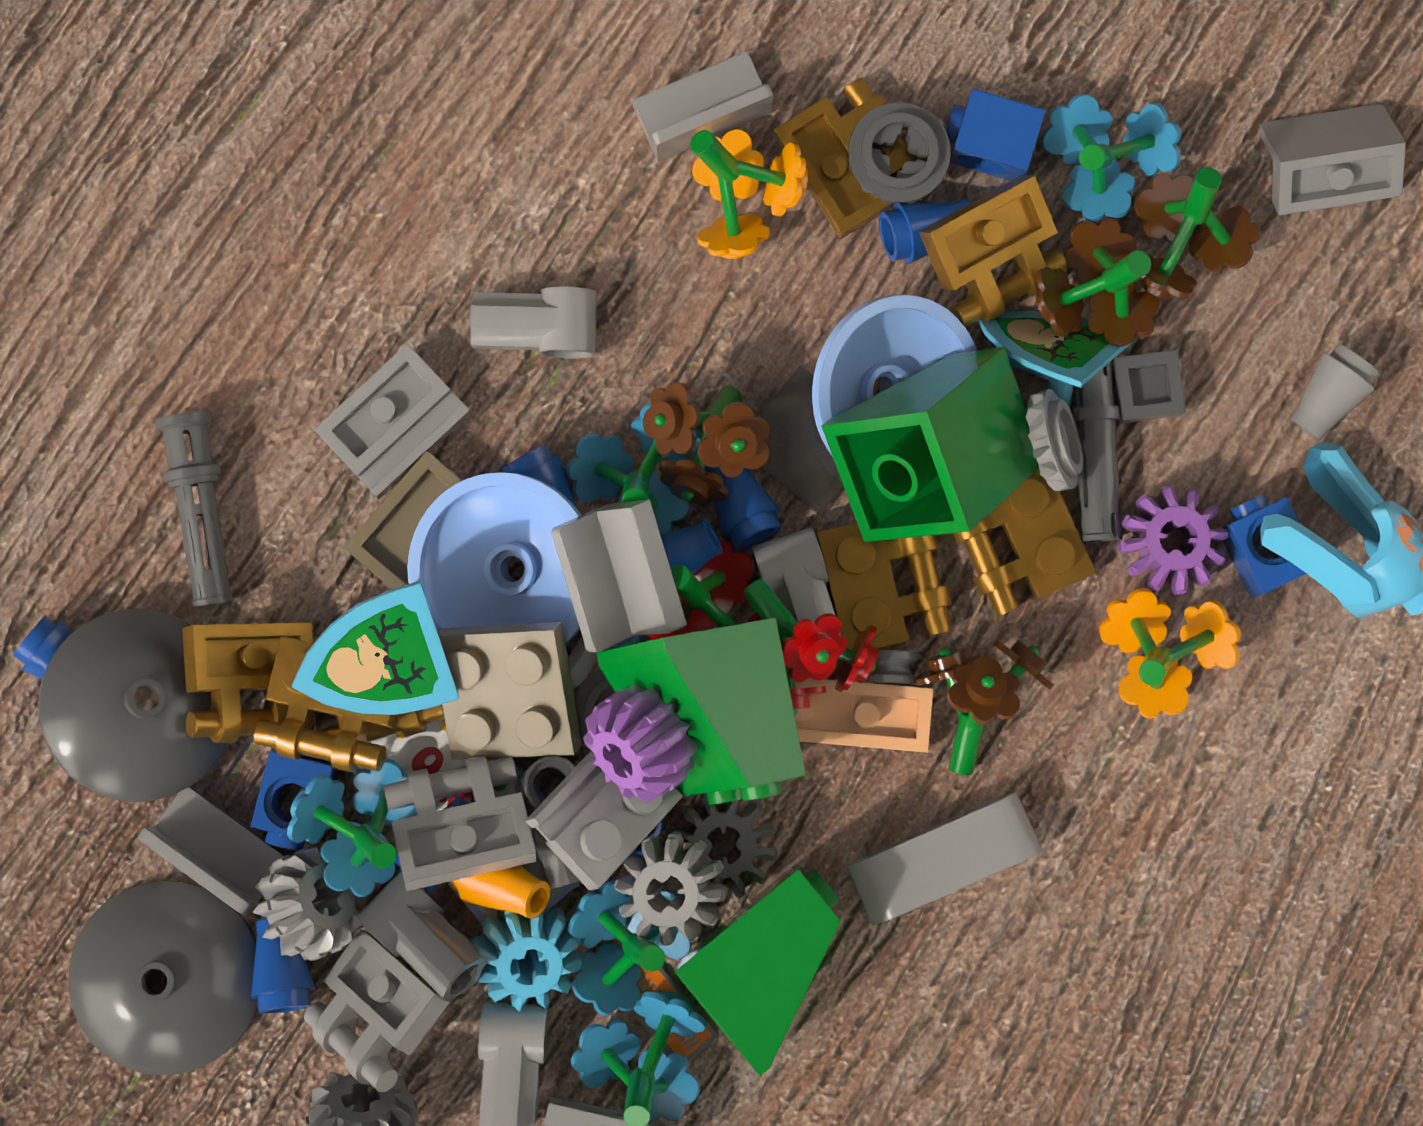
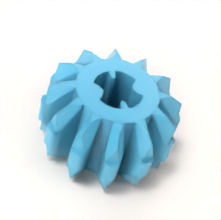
M556 906L544 914L542 912L534 919L504 911L505 917L503 919L485 914L481 922L485 935L473 937L471 943L488 961L477 981L479 983H488V995L494 1002L510 995L512 1007H515L520 1012L526 1004L527 998L536 997L537 1003L546 1009L550 1002L548 995L550 989L566 994L569 993L571 983L567 974L580 971L582 961L579 952L574 950L578 947L580 939L574 938L569 933L568 925L565 926L566 917L564 911Z

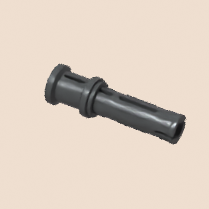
M195 411L157 418L154 420L155 428L163 432L169 468L163 473L164 483H168V488L175 489L183 545L194 599L192 601L193 607L232 602L234 600L230 592L223 545L224 540L214 483L220 481L219 475H222L221 466L213 463L208 424L213 422L212 412ZM184 434L189 436L192 461L187 459ZM195 486L198 489L199 504L194 502L192 487ZM197 516H201L203 520L210 570H206L204 566Z

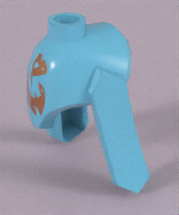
M1326 441L1312 446L1303 465L1310 486L1363 536L1366 553L1370 559L1360 567L1309 529L1293 519L1280 514L1264 516L1260 529L1261 545L1303 570L1334 594L1347 612L1360 619L1401 604L1410 615L1422 613L1423 531L1408 510L1393 501L1385 502L1358 470L1342 446Z

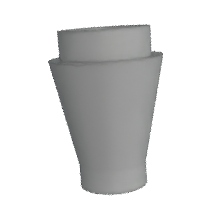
M1337 344L1330 355L1322 354L1300 403L1289 420L1314 439L1321 441L1328 430L1375 391L1371 384L1380 374L1379 371L1347 347Z

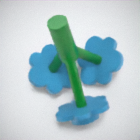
M1078 94L1070 100L1068 106L1057 105L1052 108L1049 113V121L1052 125L1047 127L1042 135V144L1049 153L1061 154L1063 160L1070 165L1080 162L1081 165L1075 166L1070 173L1071 183L1064 188L1062 199L1067 208L1074 211H1082L1083 218L1093 222L1100 221L1104 215L1111 218L1123 217L1131 209V197L1129 194L1134 190L1135 180L1131 174L1121 173L1120 165L1115 159L1126 156L1132 162H1139L1141 171L1147 176L1157 174L1160 170L1164 172L1174 170L1178 167L1181 160L1180 150L1177 146L1181 139V129L1177 123L1169 122L1166 109L1159 103L1148 104L1143 107L1141 112L1129 114L1126 119V127L1129 133L1125 135L1122 143L1109 146V136L1105 131L1112 125L1113 119L1111 114L1106 109H1099L1098 102L1090 94Z
M651 402L642 407L640 417H636L631 424L632 431L641 437L640 446L647 454L638 471L632 472V457L622 451L623 441L620 437L610 434L602 438L597 434L590 433L583 436L576 447L577 457L568 462L566 473L574 480L573 493L575 497L582 502H592L599 496L605 499L613 498L617 494L619 486L623 488V492L618 497V503L650 499L659 532L664 534L672 531L673 523L680 522L687 517L690 511V503L673 495L669 489L670 487L660 481V477L654 469L660 458L668 456L671 460L677 462L678 460H686L689 453L678 454L674 451L672 454L662 455L658 452L656 439L650 438L643 428L644 414L651 407ZM694 428L697 437L696 445L690 453L697 451L702 438L701 433L696 428Z
M385 759L384 765L379 772L363 769L355 775L354 785L358 790L354 794L353 805L359 813L372 816L369 824L361 825L350 822L342 817L344 804L340 799L344 793V784L338 780H331L324 774L315 776L307 787L297 794L292 803V819L287 828V836L292 841L301 843L306 840L311 844H315L323 837L325 829L334 828L338 831L336 840H328L321 848V856L328 863L323 873L324 881L328 887L335 891H345L350 888L356 896L366 897L373 891L375 884H384L394 875V862L397 856L396 849L381 834L384 824L392 825L391 821L399 820L400 817L408 818L417 815L414 805L388 810L383 785L408 779V772L403 773L402 767L396 761Z
M610 880L600 889L585 894L578 905L577 912L572 916L568 924L569 933L574 938L580 939L581 943L587 948L596 946L601 939L608 941L617 938L622 942V950L616 945L604 944L597 949L595 954L592 952L583 953L580 956L582 961L580 973L574 978L572 988L577 998L583 1002H593L595 1010L603 1016L611 1015L616 1008L621 1011H631L634 1009L636 1001L641 999L640 990L635 984L641 976L640 969L636 964L646 971L654 972L663 966L665 955L672 959H680L686 956L692 947V942L685 939L679 929L675 941L670 946H663L661 944L659 926L656 925L645 937L638 936L636 929L644 918L639 912L630 916L627 920L620 915L619 908L632 899V897L615 890L616 880ZM669 889L661 891V894L670 901L679 895Z
M670 991L658 993L644 992L641 1000L636 1001L634 1011L646 1017V1024L656 1030L649 1049L645 1050L639 1057V1068L632 1071L628 1067L627 1061L634 1058L638 1053L640 1039L634 1032L628 1031L627 1025L620 1019L610 1021L606 1027L602 1024L588 1026L579 1038L581 1049L573 1054L571 1065L576 1071L580 1072V1080L588 1088L602 1086L609 1077L611 1079L620 1078L628 1086L623 1114L627 1125L646 1126L649 1120L659 1118L661 1115L668 1121H675L682 1117L684 1105L690 1104L697 1099L700 1093V1084L696 1076L687 1072L689 1063L683 1054L673 1053L668 1056L663 1050L670 1033L674 1032L681 1037L692 1038L695 1032H703L705 1030L707 1021L703 1016L692 1011L693 1005L688 999Z

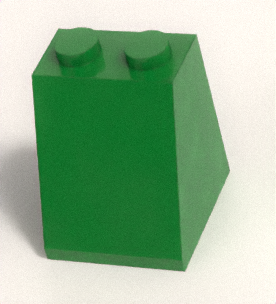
M1005 347L952 354L821 425L864 542L970 532L1039 468L1037 459L1033 457L1032 442L1028 437L1030 431L1026 419L1027 411Z
M776 618L664 637L597 652L599 667L615 692L619 689H626L632 684L637 685L644 691L653 687L658 691L662 702L665 704L674 703L675 713L679 719L690 724L686 734L696 743L698 750L692 756L695 768L687 774V778L675 787L682 796L706 793L708 805L743 799V801L782 794L780 781L806 776Z
M794 865L692 948L686 956L680 958L675 963L674 972L759 1077L771 1067L841 922L831 910L841 900L814 868L803 876Z

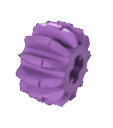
M1165 486L1159 490L1158 504L1149 496L1143 495L1135 502L1143 518L1135 515H1126L1121 520V526L1125 530L1136 534L1137 538L1119 542L1118 551L1125 554L1137 551L1140 557L1139 560L1129 565L1127 572L1131 577H1134L1144 572L1147 568L1152 570L1147 581V589L1153 592L1161 589L1167 576L1174 595H1182L1187 592L1188 577L1198 586H1204L1211 581V578L1203 563L1218 567L1223 565L1226 560V556L1221 551L1210 547V543H1217L1228 539L1229 533L1227 529L1216 528L1210 530L1207 524L1208 521L1219 514L1220 510L1213 504L1203 509L1200 513L1196 512L1195 508L1199 501V492L1194 489H1190L1184 494L1179 505L1172 486ZM1162 527L1167 532H1172L1176 529L1183 532L1186 541L1180 543L1179 547L1185 548L1184 553L1178 549L1169 553L1163 550L1160 541L1167 538V535L1160 533Z
M632 684L626 689H619L597 705L593 710L594 712L585 719L588 732L583 737L585 745L594 752L591 763L599 766L605 773V782L617 784L621 794L627 799L636 796L641 801L648 803L656 797H662L669 790L672 791L687 778V774L695 768L692 756L698 748L696 743L686 734L690 724L680 720L675 713V704H665L662 702L658 691L653 687L644 691L637 685Z

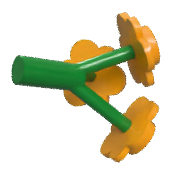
M701 130L692 137L690 148L699 157L692 167L693 177L700 185L710 186L711 196L717 201H722L724 217L716 219L713 223L714 226L706 227L697 234L698 244L708 248L709 254L728 259L742 258L755 252L759 248V242H763L770 237V230L767 226L763 225L761 216L756 214L738 216L735 197L740 199L751 198L758 191L759 181L766 182L763 201L765 205L771 206L773 215L781 217L786 212L787 207L793 208L803 197L808 184L807 164L805 158L800 157L801 149L798 144L787 143L780 157L776 156L771 162L770 169L764 168V156L760 152L752 150V140L742 130H731L722 139L714 136L708 130Z
M1139 588L1132 591L1125 600L1116 599L1110 602L1106 609L1109 617L1099 627V635L1103 642L1109 645L1118 644L1120 650L1124 653H1134L1140 646L1142 647L1146 657L1137 655L1129 659L1127 663L1128 675L1123 677L1119 683V695L1124 702L1130 705H1138L1140 714L1149 719L1157 717L1161 711L1169 715H1177L1187 708L1189 695L1186 689L1192 683V673L1188 668L1178 666L1179 659L1191 653H1197L1199 663L1207 669L1213 668L1216 665L1228 669L1235 666L1240 659V652L1236 643L1241 638V630L1235 622L1228 618L1225 607L1216 600H1209L1201 606L1194 604L1185 609L1184 617L1187 624L1180 630L1182 643L1170 649L1156 645L1160 644L1167 635V628L1164 622L1169 619L1171 610L1167 603L1157 601L1154 592L1147 588Z

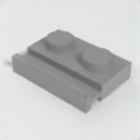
M406 344L322 421L314 431L370 491L380 499L409 472L426 451L430 453L472 413L421 357Z
M592 750L525 820L531 828H536L547 840L545 844L588 890L600 888L683 797L674 788L662 797H656L648 803L641 801L636 796L627 799L621 794L618 785L614 782L606 783L603 770L591 763L594 757Z

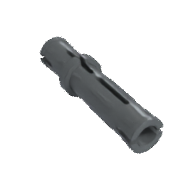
M1112 360L1081 388L1074 386L1075 408L1070 409L1078 429L1083 453V470L1078 474L1082 542L1123 540L1119 509L1118 457L1116 453V421L1121 419L1120 406H1115Z

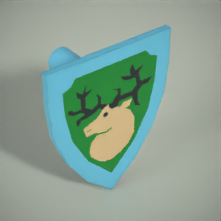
M1005 310L1004 314L990 322H986L983 319L978 320L985 336L997 348L1005 347L1012 368L1049 380L1048 389L1054 391L1059 399H1063L1069 408L1074 386L1081 388L1128 346L1117 347L1109 344L1104 337V333L1095 334L1090 331L1088 320L1082 319L1081 330L1070 332L1063 336L1057 334L1051 324L1038 311Z
M421 581L385 591L360 602L332 622L307 651L291 684L292 688L325 705L360 714L397 715L429 709L459 699V694Z

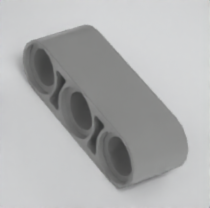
M1017 791L864 856L848 864L847 868L872 925H877L1021 863L1041 853L1043 849Z

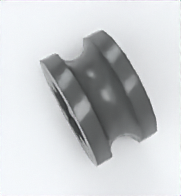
M879 650L875 662L876 669L868 675L863 683L917 685L916 678L918 676L913 675L911 666L915 661H918L919 653Z

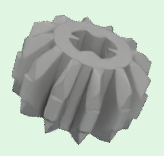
M672 832L668 835L665 849L653 835L644 839L641 843L644 856L632 852L622 864L632 875L619 877L615 881L614 887L616 891L622 894L633 896L632 899L619 908L620 915L625 918L637 912L640 913L644 919L637 926L636 934L638 936L645 937L655 925L659 926V939L663 946H670L675 941L678 929L689 942L697 940L701 936L699 922L714 926L721 916L717 908L710 902L723 901L728 896V888L726 886L709 882V879L714 878L724 869L720 860H713L703 866L698 859L706 851L707 844L702 840H698L687 853L683 852L684 840L680 832ZM671 876L677 878L683 885L677 891L679 895L672 901L666 899L661 894L666 885L658 884V881L664 883Z
M317 847L312 849L304 848L293 853V856L285 855L276 859L268 867L270 875L261 878L260 882L254 886L266 900L259 903L252 912L267 917L269 926L262 938L272 940L280 937L281 955L294 956L300 953L304 961L308 959L310 961L318 960L327 956L328 952L335 953L346 948L352 942L351 932L358 930L362 925L356 918L359 912L355 906L362 904L366 898L356 896L350 888L345 891H335L327 886L323 873L328 863L323 860Z

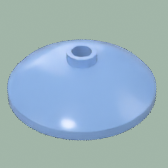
M888 295L861 304L849 312L837 324L820 352L812 386V404L816 426L830 454L831 451L821 425L873 397V385L876 379L880 382V392L952 354L977 351L970 334L955 315L940 304L923 297Z
M503 472L487 473L465 479L442 493L422 516L410 545L407 566L408 583L421 581L437 630L439 628L562 622L565 643L567 644L577 634L580 627L551 531L553 527L581 516V514L561 492L531 476ZM513 557L519 558L525 568L524 575L518 581L513 579L508 572V564Z

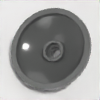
M125 609L114 611L94 618L80 626L67 637L52 656L43 675L39 691L38 709L41 730L45 742L57 763L71 778L86 789L101 796L120 801L145 802L163 799L188 788L200 780L222 755L227 743H214L210 737L191 738L186 731V717L189 712L209 711L211 707V692L186 693L182 628L191 626L188 622L176 616L155 610ZM146 688L154 694L156 703L152 710H141L135 705L133 695L136 689Z
M157 881L127 889L112 897L91 916L74 945L69 966L68 984L71 1004L76 1019L85 1035L100 1052L117 1064L130 1070L152 1075H174L201 1068L221 1057L239 1041L251 1024L257 1011L258 1000L251 999L256 938L250 926L239 912L202 886L181 881ZM152 969L163 971L167 977V986L162 993L153 992L147 985V975Z

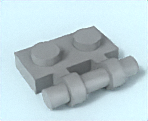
M485 755L466 759L465 767L428 774L427 768L408 772V779L383 785L388 810L414 805L417 814L416 816L391 821L406 891L536 862V850L530 826L525 822L528 817L522 793L518 792L496 798L493 787L517 782L512 757L486 761ZM472 792L474 803L437 811L435 800Z
M361 928L323 979L336 993L335 997L328 1006L323 1002L313 1003L311 1007L307 1008L304 1020L313 1029V1038L327 1052H338L345 1059L346 1070L359 1083H370L378 1092L383 1093L390 1090L398 1079L397 1072L388 1064L387 1053L392 1047H395L411 1056L450 1002L444 1000L400 957L394 956L371 933ZM359 1016L369 1023L360 1037L355 1033L356 1027L354 1024Z

